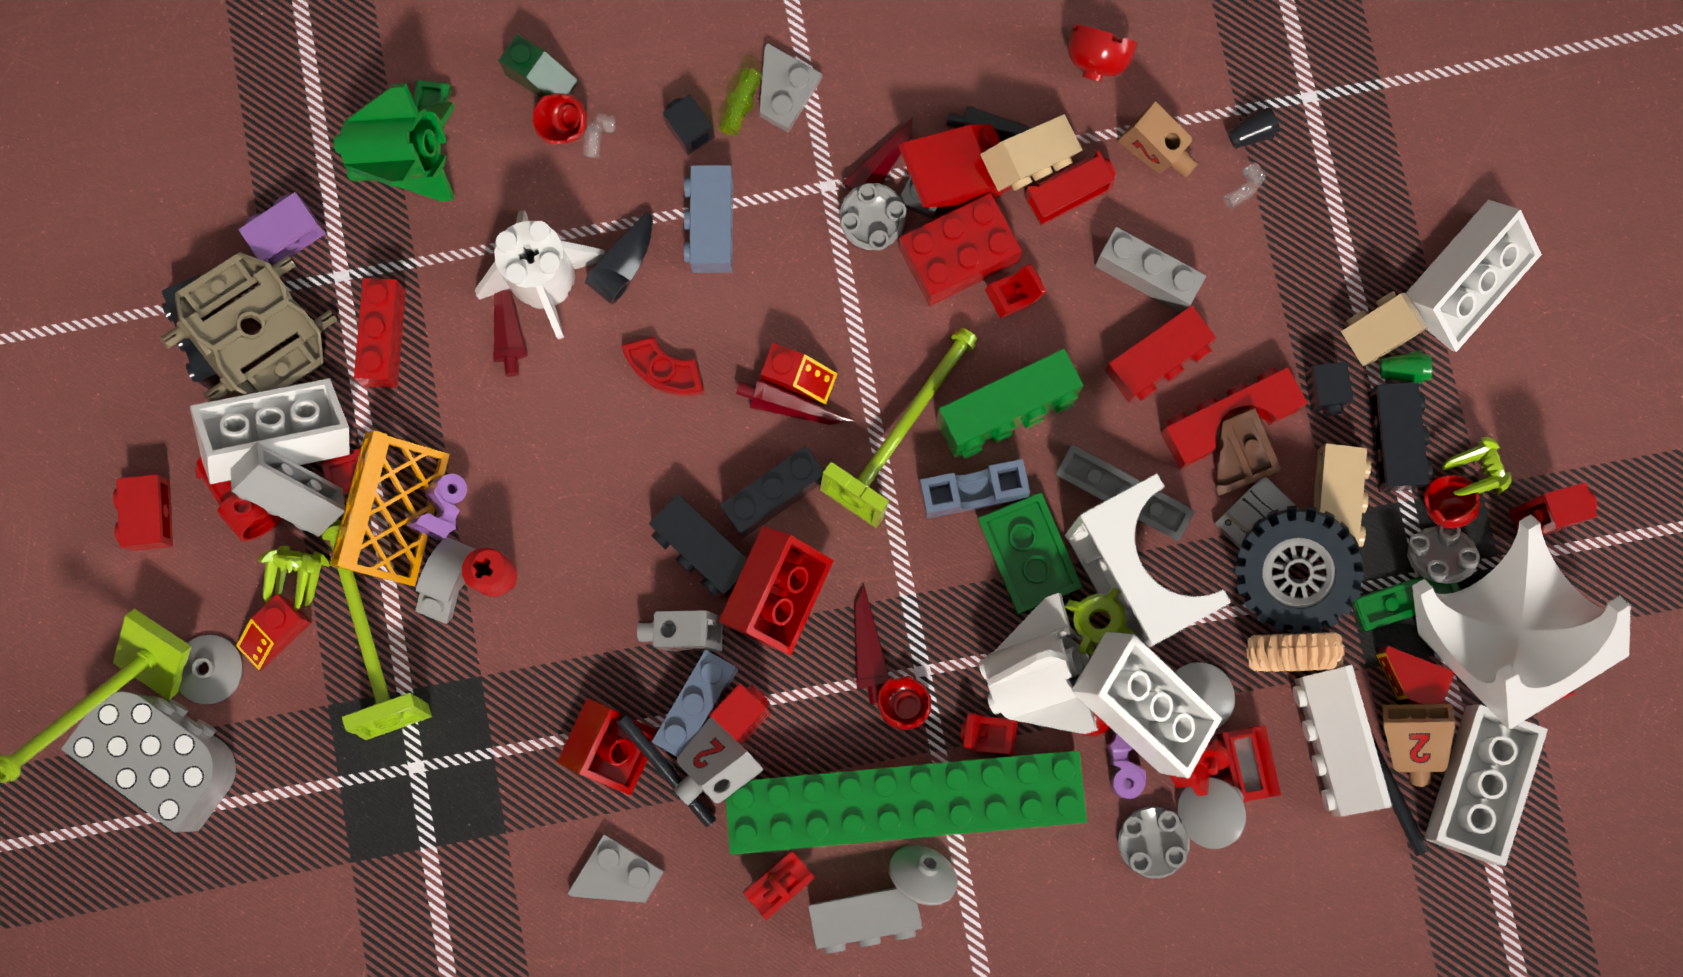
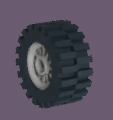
M1297 505L1287 506L1286 510L1278 511L1276 509L1271 511L1263 520L1260 518L1253 524V528L1249 533L1247 532L1239 549L1235 576L1237 575L1238 579L1237 588L1239 594H1243L1245 598V606L1249 611L1253 609L1257 613L1256 619L1263 624L1266 621L1272 623L1273 629L1279 632L1286 628L1291 629L1292 634H1302V630L1311 629L1312 634L1322 632V626L1329 624L1330 627H1333L1339 623L1341 615L1345 614L1347 616L1353 609V602L1355 599L1358 600L1361 593L1364 570L1358 542L1343 522H1338L1334 515L1327 511L1325 513L1316 511V507L1306 506L1305 509L1297 508ZM1296 546H1303L1301 555L1297 554ZM1290 547L1292 557L1288 556L1283 550ZM1308 548H1311L1315 552L1308 558L1306 557ZM1279 555L1286 563L1276 561L1275 559ZM1319 556H1321V557L1323 558V560H1324V561H1322V562H1318V563H1314V564H1313V562H1314ZM1301 562L1309 567L1310 572L1307 577L1296 579L1289 573L1290 566ZM1272 567L1285 571L1272 573ZM1324 568L1327 570L1326 574L1315 572ZM1286 578L1279 586L1275 582V580ZM1313 578L1324 582L1319 586ZM1289 584L1292 585L1290 594L1284 591ZM1306 585H1309L1314 592L1308 594ZM1297 587H1301L1303 595H1295Z

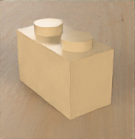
M1393 291L1376 302L1378 308L1371 313L1366 314L1365 310L1346 321L1349 327L1342 330L1341 333L1362 366L1373 363L1429 328L1407 293L1396 295Z

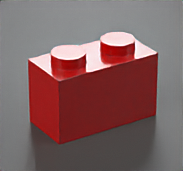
M158 474L116 479L117 489L113 491V503L115 508L118 509V523L115 524L114 533L119 547L130 551L173 547L170 480Z

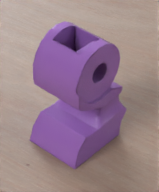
M447 474L434 479L429 484L425 496L436 510V516L434 517L430 513L421 514L411 518L406 525L435 540L446 539L447 535L456 529V518L460 510L455 506V503L462 501L467 493V484L464 479L457 474Z
M1112 732L1111 740L1106 746L1110 756V764L1117 767V769L1111 775L1110 787L1117 796L1132 799L1139 796L1146 784V771L1129 761L1128 752L1133 748L1116 732Z

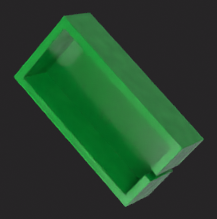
M1062 349L939 408L936 423L953 457L956 458L963 455L964 459L982 451L981 446L991 440L997 444L1013 436L1012 431L1024 425L1025 429L1036 426L1044 421V415L1053 410L1056 414H1060L1075 405L1074 401L1078 399L1083 383L1066 350Z

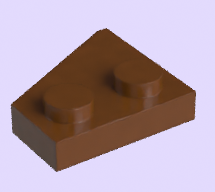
M1255 406L1221 420L1216 490L1219 496L1282 471Z

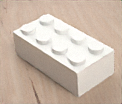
M1106 632L1071 690L1075 696L1159 773L1189 778L1222 720L1211 707L1134 634Z
M1480 704L1466 706L1424 840L1492 865L1506 866L1548 729L1523 721L1509 730L1488 707Z

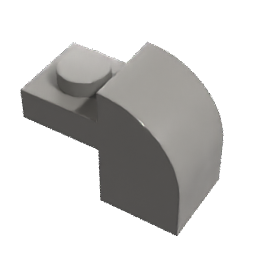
M448 537L439 543L427 560L416 587V591L419 592L416 612L448 624L454 614L459 590L465 584L462 576V564L471 551L476 550L475 548Z

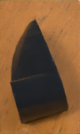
M648 212L604 255L585 280V284L611 305L617 302L625 293L646 255L653 226V218Z

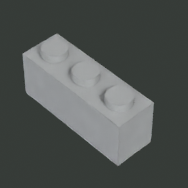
M1118 227L1113 231L1095 265L1096 268L1179 313L1190 307L1206 278V275Z
M258 442L230 469L231 489L239 498L246 501L249 500L264 508L271 515H278L293 523L298 529L306 530L318 537L345 512L342 488Z
M896 887L808 905L816 949L824 948L825 954L846 950V943L859 941L860 947L880 944V937L894 934L895 940L916 937L915 930L922 929L918 903L907 898Z

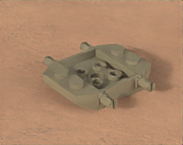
M239 252L175 293L178 315L177 327L159 338L163 344L165 343L167 349H170V347L184 338H190L220 377V383L203 393L208 402L217 401L227 394L242 396L292 386L322 366L321 333L324 329L336 323L337 319L335 315L332 316L333 313L330 310H327V312L313 320L293 300L280 279L281 275L295 268L293 260L290 261L291 258L288 255L271 265L266 261ZM257 284H260L258 287L254 288L253 290H251L250 292H248L247 294H245V295L242 296L241 298L237 299L236 301H234L233 303H231L230 305H228V306L225 307L224 309L220 310L219 312H217L216 314H214L213 316H211V317L208 318L207 320L202 321L203 319H205L206 317L210 316L211 314H213L214 312H216L217 310H219V309L222 308L223 306L227 305L228 303H230L231 301H233L234 299H236V298L239 297L240 295L244 294L245 292H247L248 290H250L251 288H253V287L256 286ZM252 318L259 322L261 330L257 334L248 335L242 331L240 323L244 319ZM295 333L299 335V338L245 374L242 373L241 369Z

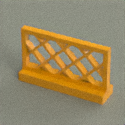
M375 430L365 432L329 566L415 586L428 536L419 532L418 539L407 545L398 528L408 523L411 518L423 513H430L434 516L435 509L428 500L427 506L416 512L407 494L421 486L426 492L429 486L428 482L445 475L450 454L393 438ZM389 445L401 448L408 460L393 470L385 458ZM410 451L419 453V455L413 458ZM425 456L439 459L435 474L425 479L416 461ZM410 465L419 483L404 491L395 473ZM384 467L387 473L381 476L382 468ZM390 477L399 494L383 503L377 493L378 483ZM402 498L411 515L395 524L386 506ZM375 500L378 506L372 509ZM381 510L390 527L374 536L367 525L371 515ZM393 531L402 549L386 557L377 540ZM366 533L369 540L363 542L364 535ZM372 544L381 561L371 567L358 565L357 561L360 550ZM416 546L413 555L410 549ZM405 553L411 563L408 577L396 575L389 561ZM384 565L388 572L377 570V568Z

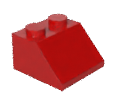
M587 698L557 763L579 775L631 796L648 759L617 725V719L623 714ZM631 718L652 742L658 730Z

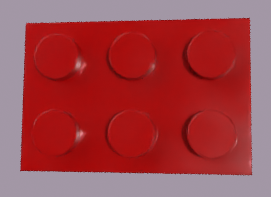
M991 193L901 236L899 239V250L929 307L1019 263L1022 254L1019 244Z
M762 526L718 622L762 645L791 656L834 560L790 534Z

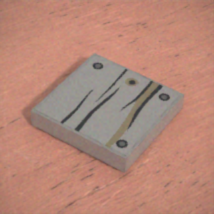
M1265 477L1258 480L1215 525L1240 549L1245 535L1251 531L1253 524L1260 518L1263 520L1268 516L1269 512L1276 509L1278 511L1286 510L1287 506L1295 504Z

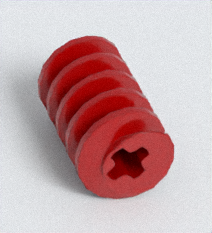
M478 548L471 551L462 564V576L465 583L483 595L500 597L516 585L517 570L514 563L495 549ZM489 569L493 570L490 576L486 575Z

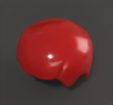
M555 93L546 95L539 100L533 109L532 123L537 135L547 143L566 144L578 140L584 134L587 128V113L582 102L571 94Z
M1451 474L1437 477L1427 485L1424 493L1425 508L1428 516L1438 526L1455 529L1466 526L1477 518L1480 508L1479 493L1462 496L1454 494V491L1471 485L1468 478Z
M910 676L896 679L889 678L878 691V709L883 720L891 727L908 730L922 725L927 720L931 712V696L924 684Z

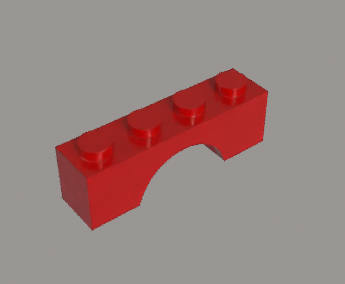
M1275 367L1257 376L1259 382L1248 387L1245 382L1227 391L1228 397L1218 402L1213 397L1197 406L1198 412L1188 417L1183 412L1167 420L1168 426L1161 435L1179 469L1181 470L1211 455L1216 449V430L1223 418L1255 406L1259 417L1269 425H1272L1300 411L1308 403L1289 368L1287 367L1279 372Z

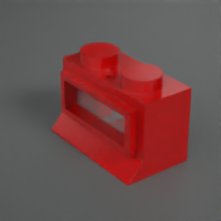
M1266 725L1217 734L1218 740L1222 742V747L1227 749L1231 755L1229 766L1224 768L1226 776L1222 777V780L1241 790L1243 802L1282 795Z

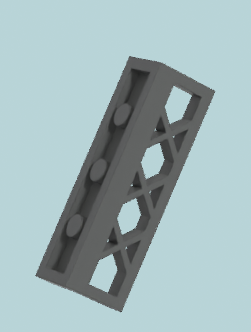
M1073 444L1070 446L1055 474L1105 502L1141 483L1140 480ZM1158 491L1142 507L1138 520L1179 542L1196 511Z

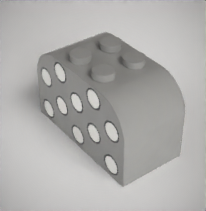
M129 692L114 693L84 717L61 748L173 832L199 831L231 788L236 774L234 756L229 747L214 736L216 730L200 719L197 722L193 721L186 715L188 709L175 700L170 699L167 702L162 698Z

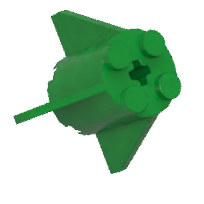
M398 83L391 85L359 110L349 115L343 123L341 133L336 134L334 137L335 151L341 154L349 180L352 182L375 180L438 201H453L455 196L443 170L446 155L440 154L441 144H446L443 126L455 109L454 103H439L417 110L407 84Z

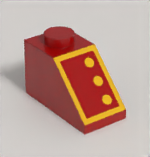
M772 343L760 375L761 379L766 380L770 384L826 406L838 373L803 353Z
M276 594L250 619L236 647L259 671H262L312 622L300 609L294 610V603L289 598Z
M1389 646L1378 649L1376 656L1399 701L1408 705L1444 704L1454 676L1452 670Z

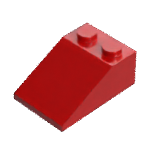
M992 124L967 125L907 141L898 146L923 208L966 205L989 193L992 194L995 200L1012 188V186H1009L1001 191L997 190L980 155L1000 143L999 136Z

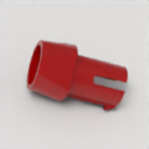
M201 456L199 457L195 467L196 478L203 479L220 505L217 511L218 515L240 541H250L261 537L281 522L283 518L278 515H271L257 504L239 498L232 492L231 480L210 484Z

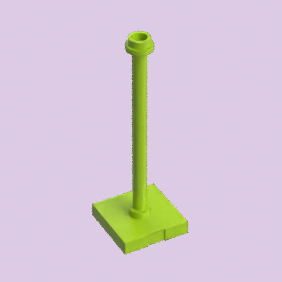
M960 328L958 332H954L951 336L954 344L858 478L853 477L833 462H830L823 472L820 491L875 528L883 520L889 500L872 490L869 486L965 350L972 352L975 348L977 338L965 328Z
M336 520L321 534L323 540L330 541L332 551L334 550L342 520ZM337 568L376 704L369 708L343 716L342 720L345 730L358 735L364 740H369L431 718L432 714L429 704L412 693L390 699L354 573L351 570Z
M133 609L125 615L113 664L121 668V670L10 756L0 754V782L6 783L18 778L21 774L20 767L133 678H136L167 700H170L179 691L185 664H187L192 646L136 609Z

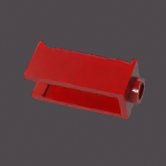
M1097 151L1094 159L1090 156L1037 183V187H1027L1025 199L1039 224L1043 225L1111 190L1116 172L1111 161L1108 158L1104 159L1100 151Z

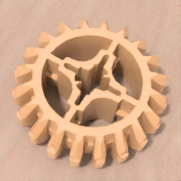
M1336 632L1253 635L1248 638V647L1246 648L1249 668L1254 671L1337 669L1343 665V656L1345 655L1342 636Z

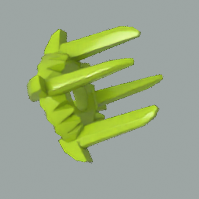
M1481 437L1482 441L1477 442V447L1451 457L1444 463L1442 470L1482 459L1484 464L1481 465V468H1486L1483 473L1488 474V478L1454 491L1455 495L1462 496L1477 492L1482 493L1496 489L1499 495L1509 487L1511 474L1510 472L1505 473L1497 449L1500 447L1494 439Z
M280 546L277 550H267L258 559L260 563L266 562L263 585L264 602L267 604L271 600L275 578V595H281L287 570L288 573L294 570L298 571L294 610L300 608L304 591V606H308L314 598L321 566L329 567L328 560L323 554L316 551L313 555L301 553L300 551H289L290 546Z
M1114 587L1108 595L1095 594L1086 597L1080 603L1072 600L1067 602L1065 608L1073 611L1074 626L1078 634L1083 638L1078 650L1079 652L1087 653L1091 656L1094 653V644H1099L1106 632L1136 635L1125 626V610L1117 600L1121 590ZM1096 612H1105L1111 620L1106 628L1096 629L1091 626L1090 617Z

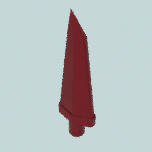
M913 117L855 172L845 179L843 185L849 192L844 198L854 188L863 184L883 183L901 155L898 146L911 140Z
M506 289L494 293L493 361L504 362L505 375L507 377L518 376L517 359L527 357V349L524 345L511 289Z
M760 378L756 386L739 382L736 395L752 399L750 408L757 411L762 410L827 425L851 421V419Z
M863 585L854 605L857 689H868L870 705H878V691L890 676L887 671L865 586Z

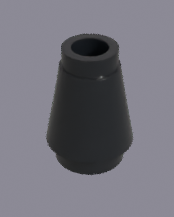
M1270 107L1264 110L1259 108L1228 130L1227 134L1231 144L1237 149L1274 138V134L1280 132V126Z

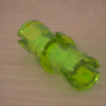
M748 68L742 69L734 92L729 94L727 99L729 104L718 127L724 134L733 135L734 137L739 135L747 112H750L753 108L754 102L752 100L762 79V75L758 71L751 68L750 70Z

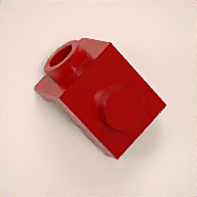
M1031 264L1023 266L1014 275L990 283L984 289L1000 318L1031 307L1046 293L1041 278Z
M968 713L967 721H964L961 727V740L964 742V748L974 753L1014 756L1018 721L1005 718L983 717L976 713Z

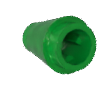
M1422 350L1380 358L1381 379L1410 383L1419 382V384H1422L1423 381H1431V354L1422 353Z

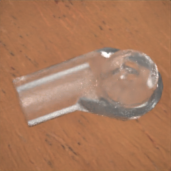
M605 112L599 113L586 127L583 146L584 157L599 158L603 132L612 133L615 131L616 118L613 115H605Z
M1254 162L1244 168L1242 174L1246 177L1247 181L1223 196V200L1229 209L1233 210L1252 198L1266 179L1265 170L1262 171L1258 163Z

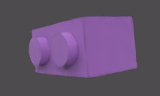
M296 192L278 198L274 202L273 207L264 213L251 216L247 219L245 225L238 229L256 257L271 265L286 255L292 257L326 234L311 210Z

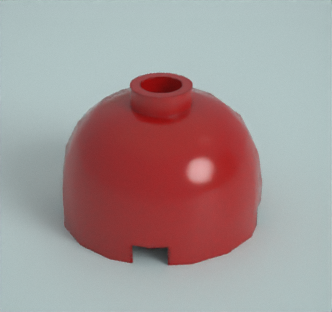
M1073 24L1068 44L1069 58L1076 67L1084 70L1082 77L1101 82L1103 76L1115 77L1126 70L1134 57L1138 43L1125 37L1118 39L1113 33Z

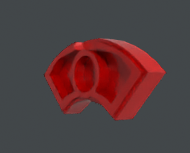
M654 336L621 345L631 368L644 382L653 388L678 396L704 394L695 359L680 360L670 357L659 348Z

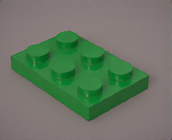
M1042 492L977 519L1017 615L1036 608L1048 596L1061 593L1063 597L1082 589V585Z

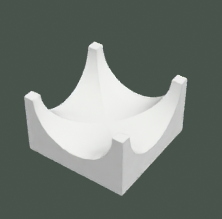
M1157 474L1081 514L1065 534L1096 592L1108 595L1114 587L1121 590L1117 600L1125 610V626L1131 629L1136 634L1135 636L1148 648L1231 603L1224 590L1200 597L1176 594L1156 583L1143 568L1135 546V527L1139 513L1147 500L1164 487Z
M1531 514L1519 521L1517 536L1505 557L1490 573L1475 584L1450 594L1434 593L1433 587L1425 579L1412 586L1419 637L1509 730L1629 656L1630 605L1621 596H1618L1607 603V608L1605 609L1593 604L1580 594L1556 565L1545 544L1540 522Z

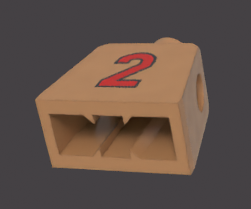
M1156 101L1136 118L1117 141L1159 174L1171 166L1186 178L1198 164L1185 151L1193 141L1192 137Z
M1453 704L1382 705L1384 730L1394 770L1397 772H1409V782L1414 786L1423 787L1431 783V772H1444L1448 768L1455 730Z

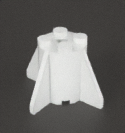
M523 210L518 212L516 224L510 226L497 236L494 250L495 262L476 287L475 293L478 299L492 296L499 291L511 289L516 298L525 304L538 309L544 308L556 337L561 339L564 338L555 305L563 302L568 296L567 293L571 290L572 284L574 286L576 280L575 269L598 263L606 253L604 249L561 241L557 233L543 221H529L527 213Z
M1061 593L1046 597L993 653L988 654L987 658L980 660L979 668L982 676L988 683L990 690L988 704L994 714L1002 713L1004 717L1010 720L1087 734L1098 730L1093 711L1075 696L1071 690L1090 659L1087 653L1083 654L1078 651L1080 646L1077 647L1072 639L1078 635L1070 628Z

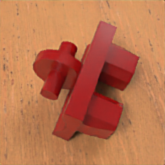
M1210 739L1189 778L1170 775V778L1177 788L1192 787L1197 796L1208 795L1210 775H1216L1218 770L1229 766L1231 760L1230 752L1222 747L1221 741Z
M791 849L743 891V894L755 906L763 918L767 920L808 885L815 876Z

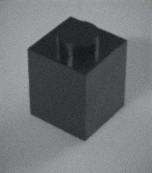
M691 95L684 99L677 98L667 105L666 110L662 112L666 126L687 155L715 138L713 126Z
M1347 361L1313 365L1305 372L1311 412L1322 411L1323 416L1338 415L1344 413V408L1354 402Z

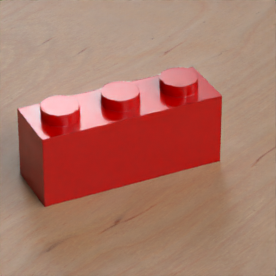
M362 278L354 379L364 387L398 388L406 289L397 279Z
M1190 306L1111 361L1105 372L1128 403L1137 397L1142 402L1158 390L1155 385L1165 378L1170 382L1185 371L1182 366L1193 359L1197 363L1212 352L1210 346L1216 340V336L1195 308Z
M1586 482L1545 493L1509 510L1516 533L1518 532L1519 521L1531 514L1540 522L1543 536L1598 517L1596 497L1591 490H1588Z
M739 684L710 716L736 741L743 744L771 714L766 708L770 702L752 684L747 689Z

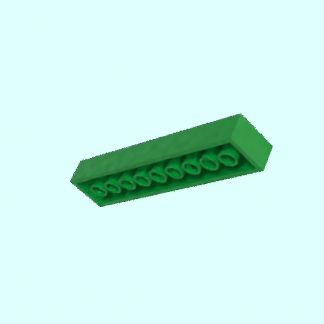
M1080 751L757 779L748 781L725 799L730 855L1087 823Z

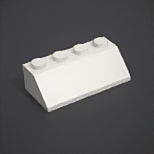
M1488 200L1406 292L1429 328L1426 330L1454 352L1460 349L1542 255L1521 210Z
M330 378L190 406L201 459L210 484L231 480L230 469L256 442L298 465L350 455L349 426Z
M1349 665L1294 679L1296 686L1293 687V696L1297 706L1303 708L1306 720L1302 721V728L1308 742L1312 741L1315 755L1312 756V764L1316 775L1321 776L1325 790L1321 791V796L1326 810L1331 811L1332 816L1342 817L1392 807L1353 666Z

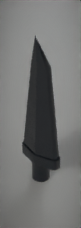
M967 106L965 115L949 112L946 123L947 126L957 128L967 125L992 124L999 136L1000 142L1031 129V127L972 106Z

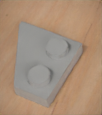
M767 43L764 50L760 117L789 133L822 80V73Z
M604 834L569 890L568 895L572 897L645 903L665 871Z

